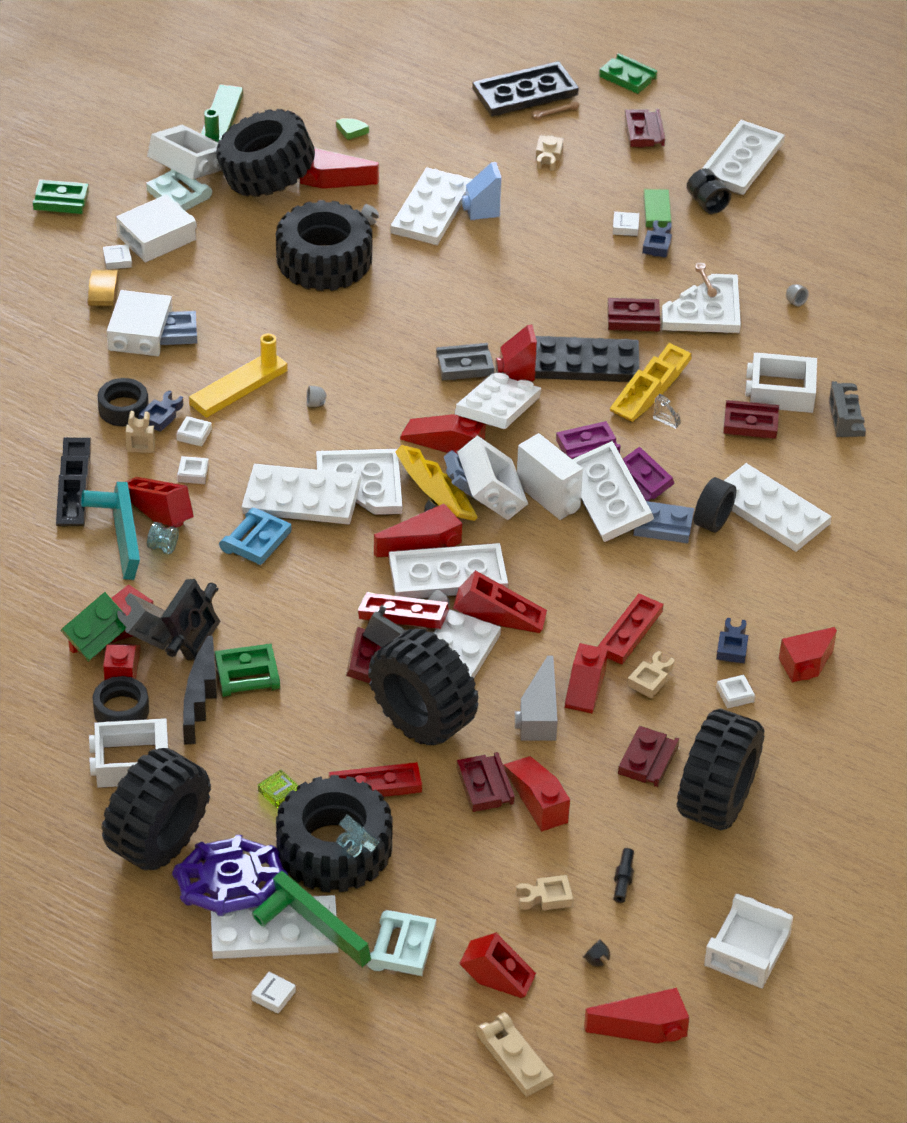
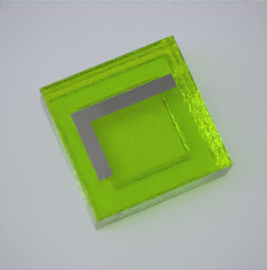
M280 769L258 784V791L276 808H279L289 792L292 790L296 792L299 785Z

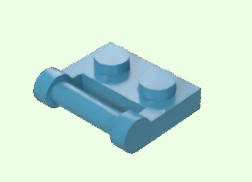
M251 508L245 514V519L229 536H225L219 542V547L227 554L235 553L262 565L291 533V523L257 508ZM253 526H256V527L250 532V534L241 542L240 540L243 538V536H244Z

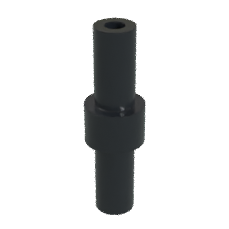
M631 848L623 849L620 865L616 867L614 876L616 887L613 899L617 903L625 902L628 885L633 880L634 870L632 863L634 850Z

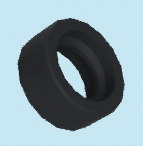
M118 378L108 381L99 389L97 394L99 415L105 422L113 426L125 427L129 425L130 411H134L135 418L139 419L138 414L149 405L147 388L141 382L130 378ZM123 397L132 398L137 401L135 404L125 407L109 404L112 400Z
M712 478L704 487L697 501L693 517L694 524L711 532H718L727 521L733 508L737 492L736 486L719 478Z
M118 676L102 681L95 688L92 699L94 717L98 723L147 719L149 699L147 689L142 682L132 677ZM115 697H130L138 702L135 707L126 711H113L104 707L108 700Z

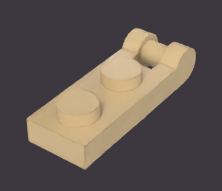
M504 1012L496 1016L495 1021L489 1024L484 1022L476 1027L480 1040L525 1097L553 1083L554 1075L513 1026L512 1020L507 1013ZM501 1032L504 1037L498 1040L495 1035Z

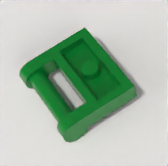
M272 643L214 651L222 697L231 696V693L257 689H280V678ZM268 673L269 675L267 677H259L245 680H229V678H237Z

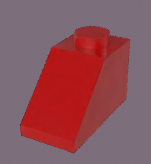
M533 325L525 326L500 347V358L495 360L497 373L506 374L510 379L516 381H535L537 340Z
M835 627L781 639L779 660L792 683L809 680L820 675L834 650L837 633Z
M108 644L103 664L104 681L118 676L136 679L140 645Z
M579 643L572 665L564 708L593 714L606 673L608 649Z
M497 932L470 940L459 963L478 984L519 998L526 997L536 975V972Z

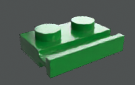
M618 53L615 59L612 58L599 69V77L639 94L651 83L652 79L655 80L657 78L658 70Z
M39 180L35 199L33 200V210L83 214V207H85L89 194V184Z
M104 592L60 631L89 662L124 632L126 626L119 620L117 615L118 611H123Z

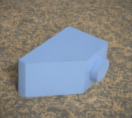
M496 162L490 163L466 185V195L462 196V206L464 211H468L470 220L500 217L501 175Z

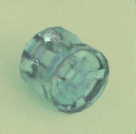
M153 523L148 533L147 547L153 550L159 548L162 549L163 553L171 554L177 545L178 528L172 526L166 528L162 523Z

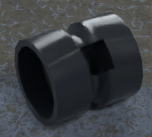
M703 168L693 173L686 186L688 193L708 214L721 212L731 200L732 194L730 190L708 168Z

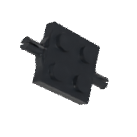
M186 579L161 616L162 621L172 636L171 642L165 649L168 656L175 657L180 649L186 660H195L207 636H212L221 622L212 604V599L219 590V588H216L217 585L215 583H208L203 591L196 579Z

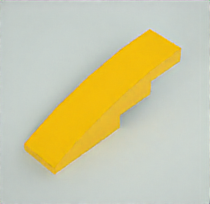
M668 343L658 358L653 356L643 371L638 369L612 404L610 411L631 422L636 420L677 379L691 361V353Z
M401 445L395 451L409 475L438 505L445 504L459 518L472 521L478 518L464 491L452 484V479L448 474L442 472L437 462L425 460L420 449Z

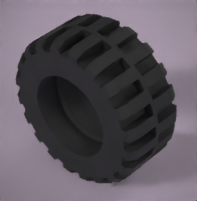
M269 109L262 113L256 112L248 118L241 119L238 124H233L229 131L225 132L221 140H219L216 158L232 190L243 196L260 197L263 194L268 196L272 195L273 192L283 191L285 187L292 186L297 183L299 178H303L313 164L315 148L300 116L289 110L277 109L273 111Z
M318 200L317 203H311L310 201L304 203L301 207L298 205L292 208L291 213L287 212L276 227V261L278 268L295 285L301 284L303 288L308 290L315 288L316 291H324V289L335 291L339 287L347 288L352 285V282L357 283L361 280L372 264L373 233L370 222L359 210H353L352 206L348 204L341 205L338 201L325 202V200Z
M424 629L406 630L375 652L369 664L368 677L371 679L370 687L375 693L374 698L377 704L381 705L383 708L382 712L392 720V724L397 729L402 730L409 739L414 738L415 742L419 744L438 745L444 743L474 719L479 703L477 701L479 696L478 691L475 690L476 683L474 678L470 676L466 663L463 664L457 651L452 650L449 647V643L444 639H439L435 633L426 632Z
M721 708L712 710L707 715L690 749L689 757L683 770V776L680 780L677 810L684 818L718 830L728 829L736 821L749 794L763 749L765 730L760 722Z
M169 748L153 749L148 752V755L141 756L138 762L127 770L128 773L117 784L118 787L115 793H112L109 799V806L104 812L105 820L102 822L101 828L103 831L102 837L107 848L142 870L160 869L161 866H166L172 858H176L180 854V850L187 846L192 834L197 831L199 822L205 815L206 805L210 800L211 784L204 768Z
M330 775V778L322 779L321 776L313 778L309 784L304 782L297 786V791L292 790L285 797V801L280 804L277 811L278 816L276 817V848L279 851V859L283 869L286 872H290V877L297 882L302 880L304 886L313 890L315 887L321 888L322 892L329 893L330 890H339V893L347 892L350 887L358 889L364 886L366 880L369 882L373 881L379 876V871L382 872L388 865V859L392 854L393 817L391 816L390 806L384 801V797L376 789L372 791V786L363 781L358 783L355 778L348 776L346 779L339 778V775ZM330 825L348 827L358 833L355 837L341 842H327L311 835L313 831Z

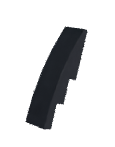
M63 437V453L58 479L56 526H84L87 507L81 506L82 491L88 490L91 438Z
M207 636L195 658L188 677L183 704L184 745L196 744L195 722L206 721L205 699H217L213 636Z

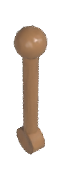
M572 101L568 105L546 111L536 110L532 112V118L540 120L545 115L568 109L576 110L579 107V103Z
M697 263L695 271L701 274L708 289L707 295L713 298L717 295V290L712 287L705 273V264Z

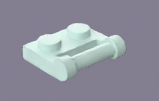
M173 169L146 183L147 191L158 199L168 195L173 201L178 202L184 211L209 199L212 194V189L208 185L201 184L196 179L192 180ZM179 180L183 181L186 185H188L190 188H192L195 192H194V193H191V192L188 191L186 188H184L181 184H179L177 181H179Z
M390 910L383 911L379 921L381 928L374 951L370 953L372 960L367 963V966L375 971L388 969L422 976L436 929V919ZM401 928L394 955L386 954L393 929Z

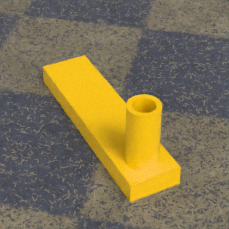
M269 333L262 335L260 338L261 356L189 396V405L207 418L287 372V363L277 356L276 336Z

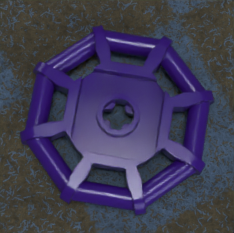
M236 834L234 838L206 844L201 841L195 844V849L186 859L174 866L172 875L178 882L181 891L180 900L185 905L193 904L216 912L217 916L224 917L229 912L254 907L258 908L276 892L273 878L281 871L287 875L288 873L283 870L279 859V851L274 845L265 846L245 839L243 835ZM243 851L250 853V856L243 854ZM267 863L269 867H262L261 864ZM190 878H198L199 881L191 884ZM261 881L267 882V883L259 890L258 884H259ZM204 893H209V894H210V897L205 896V895H203V894H204ZM242 895H247V896H245V897H240V898H235V899H230V900H228V898L237 897V896H242Z

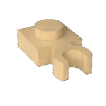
M539 136L536 148L537 169H541L543 164H549L551 171L555 169L556 160L560 161L563 138Z
M130 411L129 425L126 427L127 452L154 453V426H149V412H145L144 419H137L134 416V411Z
M656 652L652 657V664L643 661L628 677L627 686L652 699L667 682L668 674L674 668V659L671 658L668 662L662 663L660 662L662 652Z
M567 875L538 878L536 886L526 883L516 886V896H527L519 900V908L522 910L530 909L535 904H541L542 911L573 907V896Z

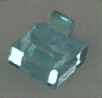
M347 815L341 821L340 825L347 832L339 835L336 842L344 848L348 842L352 841V846L347 850V853L352 857L360 854L362 845L372 852L380 843L350 816Z

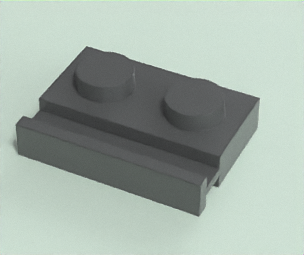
M488 343L436 347V358L438 359L442 381L490 376L492 373L494 374V365L490 350L488 349Z

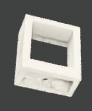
M184 125L151 135L147 157L192 180L222 170L216 158L218 142Z
M754 353L753 363L747 364L746 378L751 379V381L747 380L745 396H750V402L779 405V410L813 413L816 396L817 358ZM759 375L804 379L803 388L759 384Z
M476 436L457 452L472 496L507 520L528 505L514 463L507 455L479 436Z
M166 719L95 723V735H89L90 753H95V758H90L91 776H97V787L118 786L117 784L121 778H124L128 773L127 770L137 763L104 764L105 747L156 744V749L168 748Z

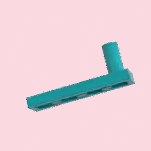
M117 481L114 492L83 490L81 495L82 507L113 510L123 579L134 580L140 556L128 482Z

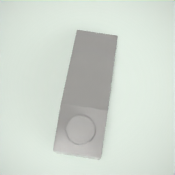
M553 656L546 657L521 698L520 711H515L514 725L515 729H520L521 741H556L557 706Z

